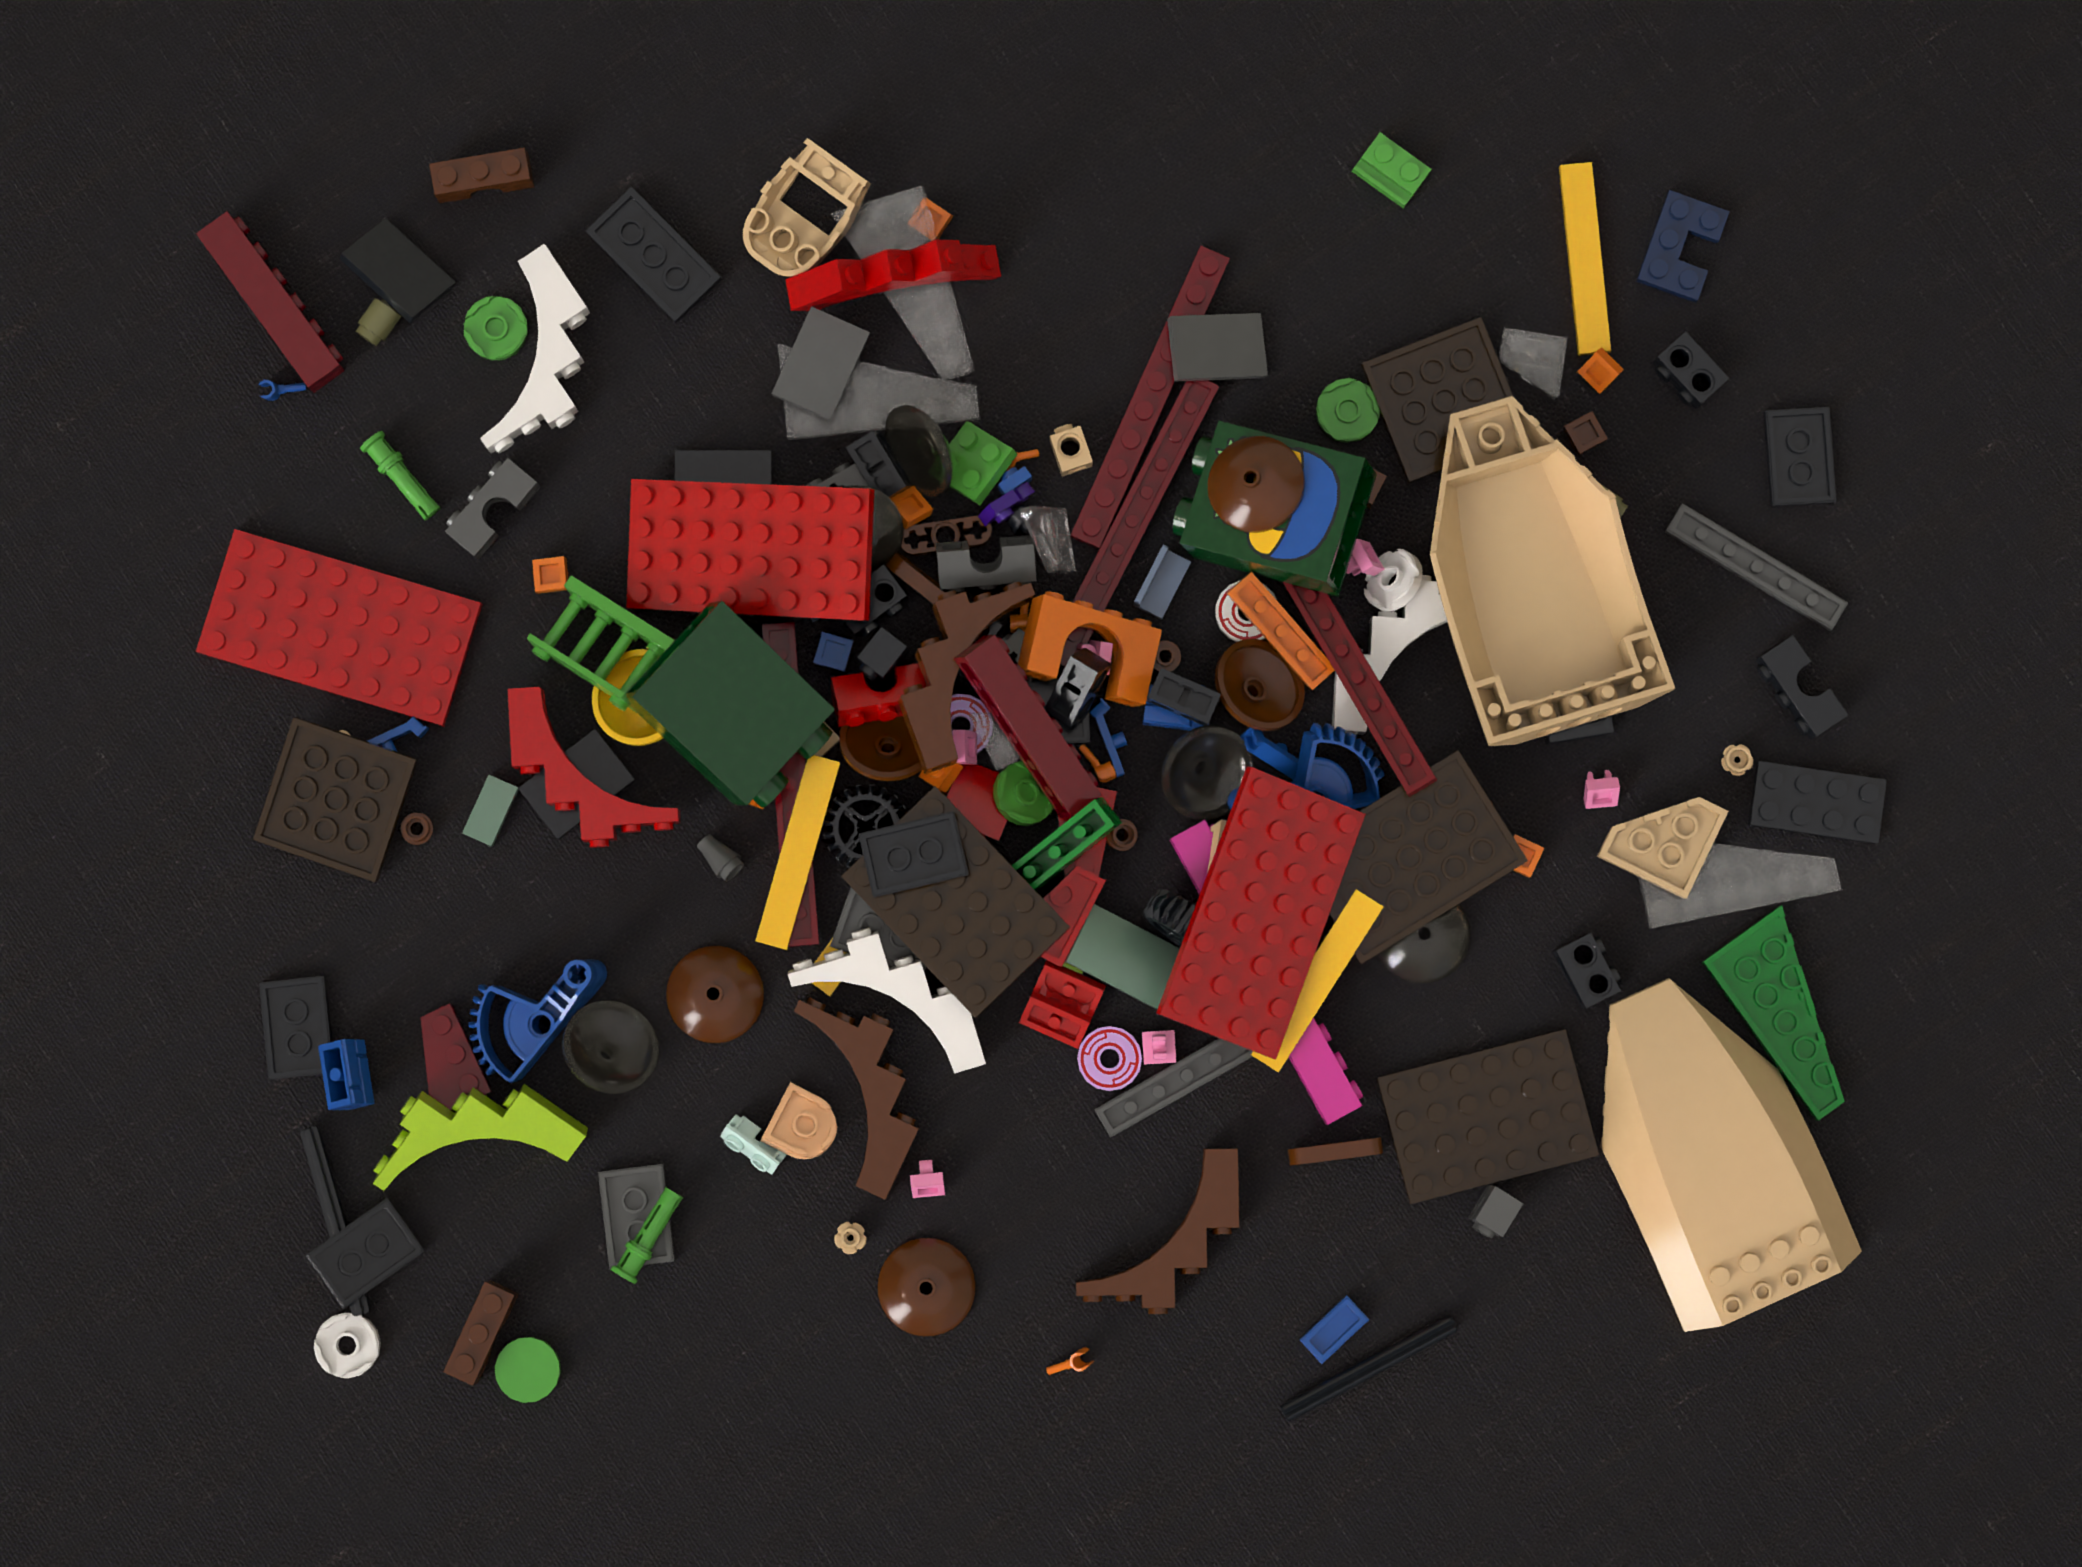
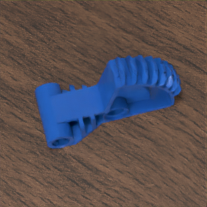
M1313 722L1310 731L1303 733L1295 779L1290 783L1311 792H1318L1323 797L1356 809L1369 806L1380 799L1377 781L1385 775L1381 768H1377L1380 765V761L1376 757H1372L1374 751L1370 747H1365L1366 743L1361 738L1356 739V735L1353 732L1348 731L1345 733L1342 727L1337 726L1334 729L1328 723H1325L1323 728H1321V725ZM1317 744H1337L1354 752L1363 767L1367 790L1353 794L1351 781L1340 765L1326 758L1315 757ZM1239 787L1234 789L1228 797L1227 804L1230 810Z
M576 959L570 961L565 966L562 976L554 983L540 1002L502 986L479 985L478 990L484 996L473 997V1002L480 1006L479 1009H470V1014L477 1016V1021L469 1022L468 1026L470 1028H477V1034L470 1035V1040H479L480 1045L474 1047L473 1052H483L484 1054L478 1060V1063L480 1065L490 1064L485 1073L492 1075L497 1072L502 1078L511 1083L522 1080L568 1022L604 984L607 978L606 966L601 961L595 959ZM496 994L511 999L504 1014V1035L511 1050L523 1061L514 1074L499 1060L490 1039L489 1013ZM543 1015L548 1017L551 1023L547 1033L542 1032L538 1025Z

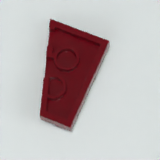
M449 1003L420 1017L429 1096L453 1111L451 1107L462 1092L468 1095L474 1087L484 1095L491 1093L492 1089L478 1063V1059L473 1052V1048L453 1005Z

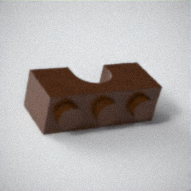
M525 147L429 164L434 195L439 203L469 199L473 192L485 189H500L504 193L534 187L530 158Z
M491 1280L484 1282L443 1373L472 1386L479 1382L492 1354L490 1352L502 1326L506 1323L519 1293Z

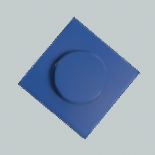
M1025 466L1019 470L1013 467L1001 476L1002 482L998 484V489L1004 495L1011 490H1015L1025 482H1032V476Z
M822 632L813 663L845 673L854 641Z

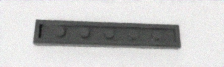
M1683 503L1665 530V533L1829 631L1833 630L1848 604L1845 600Z
M1218 1038L1094 1110L1111 1138L1253 1057L1251 1055L1253 1051Z

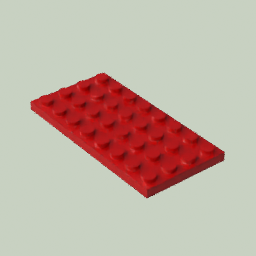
M631 479L626 608L701 612L709 603L723 601L735 614L869 621L875 489Z
M234 529L196 652L409 717L414 716L416 719L444 727L483 604Z
M1247 767L1156 1014L1276 1060L1366 814L1256 768Z

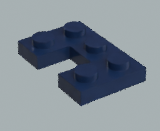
M1669 190L1636 281L1696 303L1708 270L1679 260L1687 234L1689 233L1717 244L1730 211Z

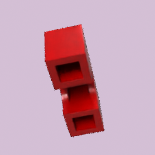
M919 664L895 667V686L885 692H877L870 689L865 682L863 672L831 677V697L838 727H856L865 722L877 720L886 722L903 716L898 703L900 696L904 695L903 690L917 684H922L923 688L927 687Z

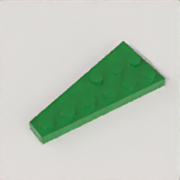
M1780 905L1703 960L1702 964L1814 1119L1819 1121L1845 1101L1834 1066L1831 1064L1825 1046L1826 1041L1823 1032L1820 1030L1817 1021V1013L1802 966L1799 964L1793 946L1794 941L1785 921V913L1782 905Z

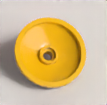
M636 649L625 652L605 681L620 690L647 650ZM593 687L592 709L594 716L602 730L618 742L633 746L648 745L663 739L638 713L628 707L625 711L619 709L609 701L611 696L597 687Z

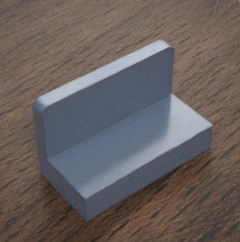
M1164 544L1133 606L1160 620L1163 619L1191 564V561L1169 551V547Z

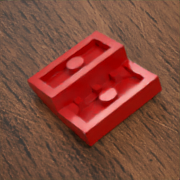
M960 764L963 766V769L951 785L947 798L983 836L1000 841L1007 819L998 811L993 798V785L999 773L978 764Z
M1046 960L1019 1023L1078 1049L1106 985Z

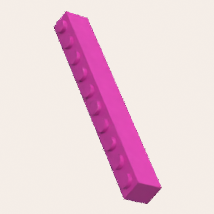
M1205 820L1169 840L1199 895L1208 872L1213 832L1210 830L1211 826L1214 825L1208 826ZM1313 1017L1289 1055V1059L1325 1125H1328L1361 1107L1359 1099L1363 1098V1094L1355 1080L1349 1082L1343 1071L1348 1069L1339 1051L1333 1054L1327 1042L1331 1041L1332 1038L1323 1023L1317 1025Z

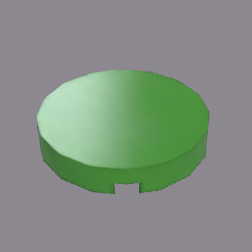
M488 296L475 302L467 311L464 322V337L470 348L480 357L492 361L505 360L517 354L525 344L528 335L527 319L522 309L511 299Z
M1352 378L1336 380L1326 386L1319 396L1316 406L1317 422L1323 432L1333 440L1344 443L1357 442L1368 436L1377 425L1380 414L1371 387Z
M1023 761L1008 765L997 775L993 785V798L998 811L1005 819L1016 825L1030 826L1041 822L1052 812L1053 806Z
M522 1337L507 1344L499 1353L495 1364L496 1381L501 1391L509 1398L522 1403L537 1402L548 1396L557 1386L561 1375L560 1359L557 1353L545 1340L535 1337Z

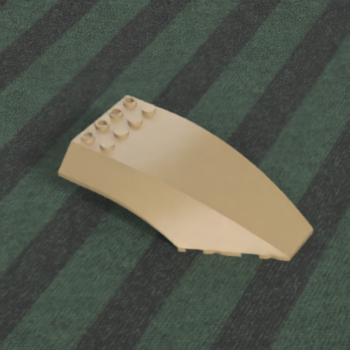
M1513 396L1450 414L1430 549L1431 562L1450 633L1488 746L1516 745L1638 708L1675 689L1635 573L1615 499L1616 496L1610 490L1607 491L1592 476V472L1585 466L1580 465L1575 460V456L1557 439L1554 440L1540 426V422L1536 418L1528 415L1523 410V406Z
M1670 978L1610 1004V1030L1607 1037L1608 1060L1605 1068L1604 1083L1605 1103L1603 1104L1602 1113L1604 1116L1603 1136L1600 1148L1634 1215L1683 1330L1687 1332L1724 1326L1841 1273L1862 1250L1817 1145L1779 1070Z

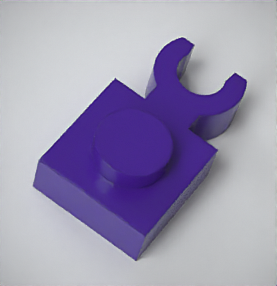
M1025 482L1015 490L1009 491L988 504L978 517L984 526L989 525L995 520L998 524H1001L1014 514L1012 508L1028 500V496L1032 495L1035 491L1028 482Z

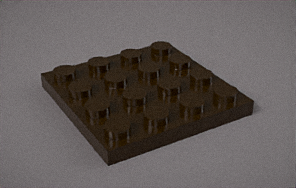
M1481 317L1361 364L1408 484L1442 471L1450 414L1513 396Z
M293 717L253 840L377 882L418 759L322 725Z

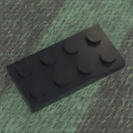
M632 187L586 230L587 235L675 323L722 280L719 274Z
M1758 761L1756 763L1748 826L1878 844L1887 780Z

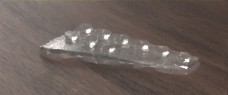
M923 186L862 203L851 228L845 234L861 259L886 249L911 250L938 239ZM846 209L831 213L837 223L844 215ZM950 282L925 284L884 292L942 380L946 381L975 372Z
M777 344L781 373L792 348ZM858 361L831 421L784 401L788 441L980 420L977 390L974 385L941 378H931L908 371H898Z
M1713 843L1687 899H1683L1639 877L1650 929L1842 890L1835 858Z

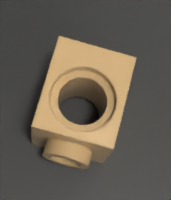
M1067 424L1054 429L1055 434L1050 435V444L1061 476L1063 477L1092 467L1093 461L1081 426L1073 428L1072 424ZM1066 441H1073L1078 444L1079 451L1073 456L1065 455L1061 450L1062 444Z

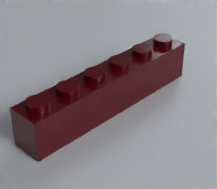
M226 211L198 231L196 235L307 387L315 393L345 371L339 363L344 358L333 344L327 347L321 339L325 332L314 318L308 321L302 313L306 306L295 292L289 295L283 287L288 282L279 269L275 267L271 270L264 261L269 257L258 241L252 244L246 234L250 230L241 217L238 216L234 219Z
M996 635L983 636L957 655L954 660L1060 818H1072L1090 802L1101 796L1097 789L1098 782L1094 775L1088 770L1085 771L1079 762L1081 757L1076 748L1071 744H1067L1061 735L1063 729L1057 720L1053 717L1050 718L1044 709L1045 702L1036 691H1032L1026 682L1027 675L1018 664H1014L1008 655L1010 651L1007 644L1000 637H996Z

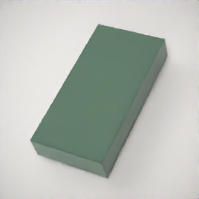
M488 775L462 834L493 847L519 791L518 787Z

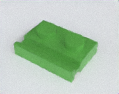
M1380 132L1355 165L1352 172L1404 209L1432 169Z

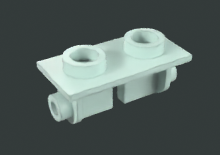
M736 1114L729 1124L726 1125L720 1137L724 1139L725 1144L731 1150L741 1152L751 1159L750 1161L755 1168L762 1172L767 1171L773 1175L787 1154L756 1140L755 1137L761 1128L744 1115L739 1117Z

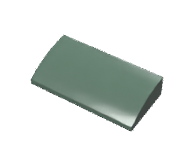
M1094 904L1065 962L1158 1009L1180 948Z

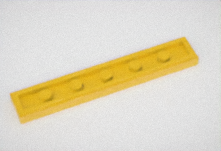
M1592 162L1560 165L1559 175L1578 356L1594 354L1601 347L1607 353H1610L1611 343Z
M813 755L806 762L756 942L784 950L788 949L840 762Z
M1357 889L1355 890L1313 957L1276 1060L1256 1052H1252L1251 1055L1279 1073L1383 909L1382 905Z

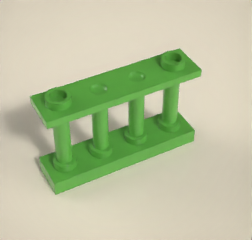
M571 575L564 584V587L571 595L569 597L570 603L543 641L531 633L528 635L527 640L534 647L532 652L545 662H548L551 658L611 696L609 701L619 709L625 711L628 707L635 711L621 697L673 643L674 639ZM588 606L596 611L594 614L596 618L569 657H567L554 647L581 609L585 610ZM614 622L622 627L620 630L622 634L595 673L581 666L580 662L606 625L610 626ZM639 638L648 644L646 646L648 650L619 690L605 680L632 641L636 642Z

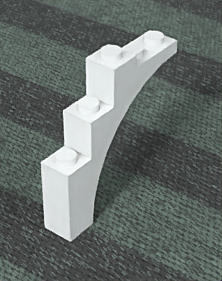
M545 244L518 260L530 284L536 304L538 321L536 358L529 380L515 405L496 426L480 438L491 454L495 451L501 453L514 444L513 439L522 433L526 436L536 431L541 426L540 421L543 419L547 421L551 429L556 426L560 429L570 424L575 419L574 414L579 412L558 379L561 377L568 379L581 370L580 365L584 361L564 330L568 327L573 330L582 325L587 320L585 316L590 314V312Z
M1423 575L1418 591L1413 599L1403 607L1402 618H1397V612L1379 611L1378 616H1372L1370 619L1368 654H1364L1379 681L1384 676L1391 662L1406 646L1427 631L1447 623L1437 582L1431 581L1432 576ZM1335 672L1332 726L1334 729L1337 726L1342 727L1345 733L1351 731L1354 734L1364 735L1367 731V725Z
M870 927L851 933L852 938L847 940L850 953L844 954L842 949L824 954L825 960L812 963L811 959H806L792 964L794 969L788 971L791 987L813 982H846L870 987L893 997L914 1011L931 1028L945 1049L954 1073L986 1064L971 1013L945 986L936 989L938 994L931 995L920 959L914 960L912 955L894 960L895 966L889 967L879 932H871Z

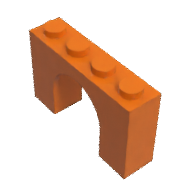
M1047 591L1045 594L1032 599L1018 665L1025 671L1028 677L1045 682L1057 678L1064 645L1068 636L1077 627L1089 628L1099 633L1106 642L1113 643L1112 666L1104 699L1133 708L1146 704L1161 637V629L1151 627L1152 622L1145 619L1134 618L1131 621L1122 618L1123 614L1115 610L1105 609L1104 612L1093 609L1094 605L1089 602L1076 600L1072 603L1063 600L1064 596L1056 592Z

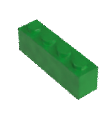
M1103 797L1094 799L1012 866L1038 891L1122 822Z

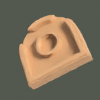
M790 1082L761 1138V1142L797 1159L818 1157L829 1149L835 1139L837 1122L834 1112L824 1099Z

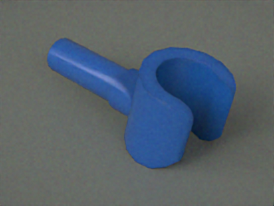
M263 380L259 383V386L272 387L269 395L260 396L268 401H275L281 394L306 390L305 383L278 385L270 380Z

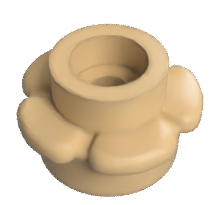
M1730 745L1723 751L1724 758L1721 759V764L1725 771H1730L1734 776H1741L1745 774L1746 770L1751 769L1753 757L1749 748L1745 745ZM1735 757H1739V758H1740V762H1739V763H1736V762L1734 761V758H1735Z
M845 1222L837 1228L838 1233L834 1236V1242L838 1248H842L844 1253L854 1254L858 1249H862L865 1246L867 1238L864 1235L865 1230L860 1224ZM853 1235L854 1239L849 1241L847 1236Z

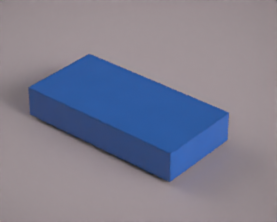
M1346 1295L1299 1340L1323 1364L1369 1319Z

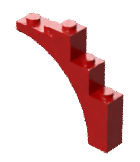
M936 239L911 250L886 249L861 260L835 259L785 280L791 311H809L811 306L816 309H822L851 299L900 288L951 281L993 280L1001 277L996 245L960 244L959 240Z
M541 687L508 689L512 767L520 769V774L540 773V768L544 767L546 803L550 806L555 805V811L575 810L574 804H579L581 841L589 842L590 848L609 847V841L617 840L616 827H621L622 833L640 832L641 826L654 825L655 831L673 830V824L681 823L680 810L678 808L649 807L628 802L603 791L588 780L569 760L556 739L547 714L544 690Z

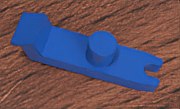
M1101 698L1100 703L1089 713L1096 721L1118 778L1123 776L1125 772L1116 749L1126 746L1127 741L1123 732L1110 735L1104 715L1111 707Z
M413 716L407 723L368 740V742L397 751L393 740L411 732L422 738L429 728Z
M1253 728L1247 729L1239 737L1241 740H1244L1248 752L1292 780L1295 779L1298 758L1288 753V748L1285 744H1275L1265 738L1261 730Z

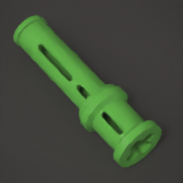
M379 431L362 444L360 447L363 453L367 452L379 466L377 470L380 474L388 475L415 507L424 521L428 520L437 513L436 511L440 510V506L437 505L403 463V455L400 452H395L384 439V432Z
M665 1187L634 1240L630 1239L629 1242L627 1241L625 1244L626 1251L618 1264L613 1265L610 1270L629 1282L636 1284L638 1281L636 1276L646 1260H651L653 1253L651 1249L683 1197Z

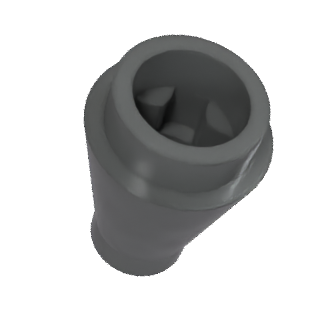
M711 834L705 836L697 845V848L702 852L717 878H723L727 882L742 870L744 863L740 860L741 855L715 839Z

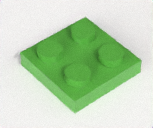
M966 421L929 472L936 479L980 506L1018 454L1013 448Z

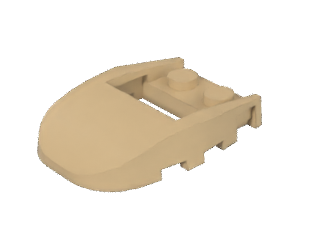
M808 138L803 142L807 145L805 149L794 160L789 157L771 182L767 181L760 191L763 194L756 207L751 209L743 228V241L749 254L769 270L781 276L793 277L817 267L851 228L871 185L863 177ZM799 173H802L847 206L844 215L830 235H827L781 201Z

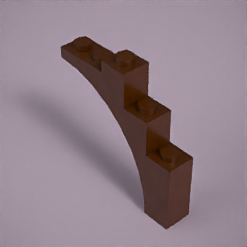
M1015 582L1003 587L1004 592L993 596L991 592L977 595L972 598L973 603L969 602L966 592L957 594L956 590L943 593L937 597L938 601L934 603L932 610L944 640L940 641L939 637L928 639L920 643L921 648H918L915 654L927 687L923 688L922 684L908 687L903 690L904 695L900 696L898 701L924 774L954 765L958 760L952 736L950 711L953 686L960 668L954 658L971 646L990 625L1005 614L1032 602L1035 593L1031 583L1022 585L1021 582Z
M808 997L806 1003L799 1000L794 1012L815 1024L836 1043L850 1062L861 1085L867 1109L868 1140L864 1164L856 1187L886 1200L920 1129L913 1126L916 1121L915 1119L901 1112H898L896 1117L890 1115L907 1080L901 1077L903 1070L889 1063H885L883 1068L878 1066L894 1032L893 1029L888 1027L891 1021L873 1013L871 1018L863 1016L859 1027L853 1025L856 1019L838 1011L836 1016L824 1012L825 1004Z
M1204 1149L1202 1175L1195 1199L1184 1221L1170 1239L1149 1258L1126 1271L1100 1279L1076 1281V1296H1083V1302H1102V1296L1115 1295L1116 1301H1135V1295H1141V1307L1148 1308V1314H1168V1308H1175L1174 1268H1180V1274H1200V1268H1207V1228H1212V1234H1232V1228H1239L1238 1149Z

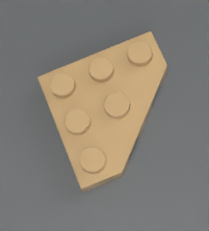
M1697 797L1615 825L1610 828L1597 857L1683 899H1687L1729 811L1701 797Z

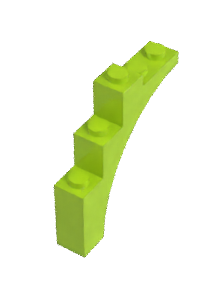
M526 1084L519 1091L513 1089L502 1104L506 1109L473 1087L468 1095L462 1092L454 1102L451 1109L455 1113L424 1091H421L417 1098L410 1096L400 1110L404 1114L400 1125L409 1131L407 1132L402 1129L392 1143V1146L396 1148L390 1157L383 1155L373 1170L377 1173L373 1184L384 1191L400 1172L420 1157L443 1146L473 1139L497 1138L520 1141L545 1149L568 1162L586 1137L588 1127Z

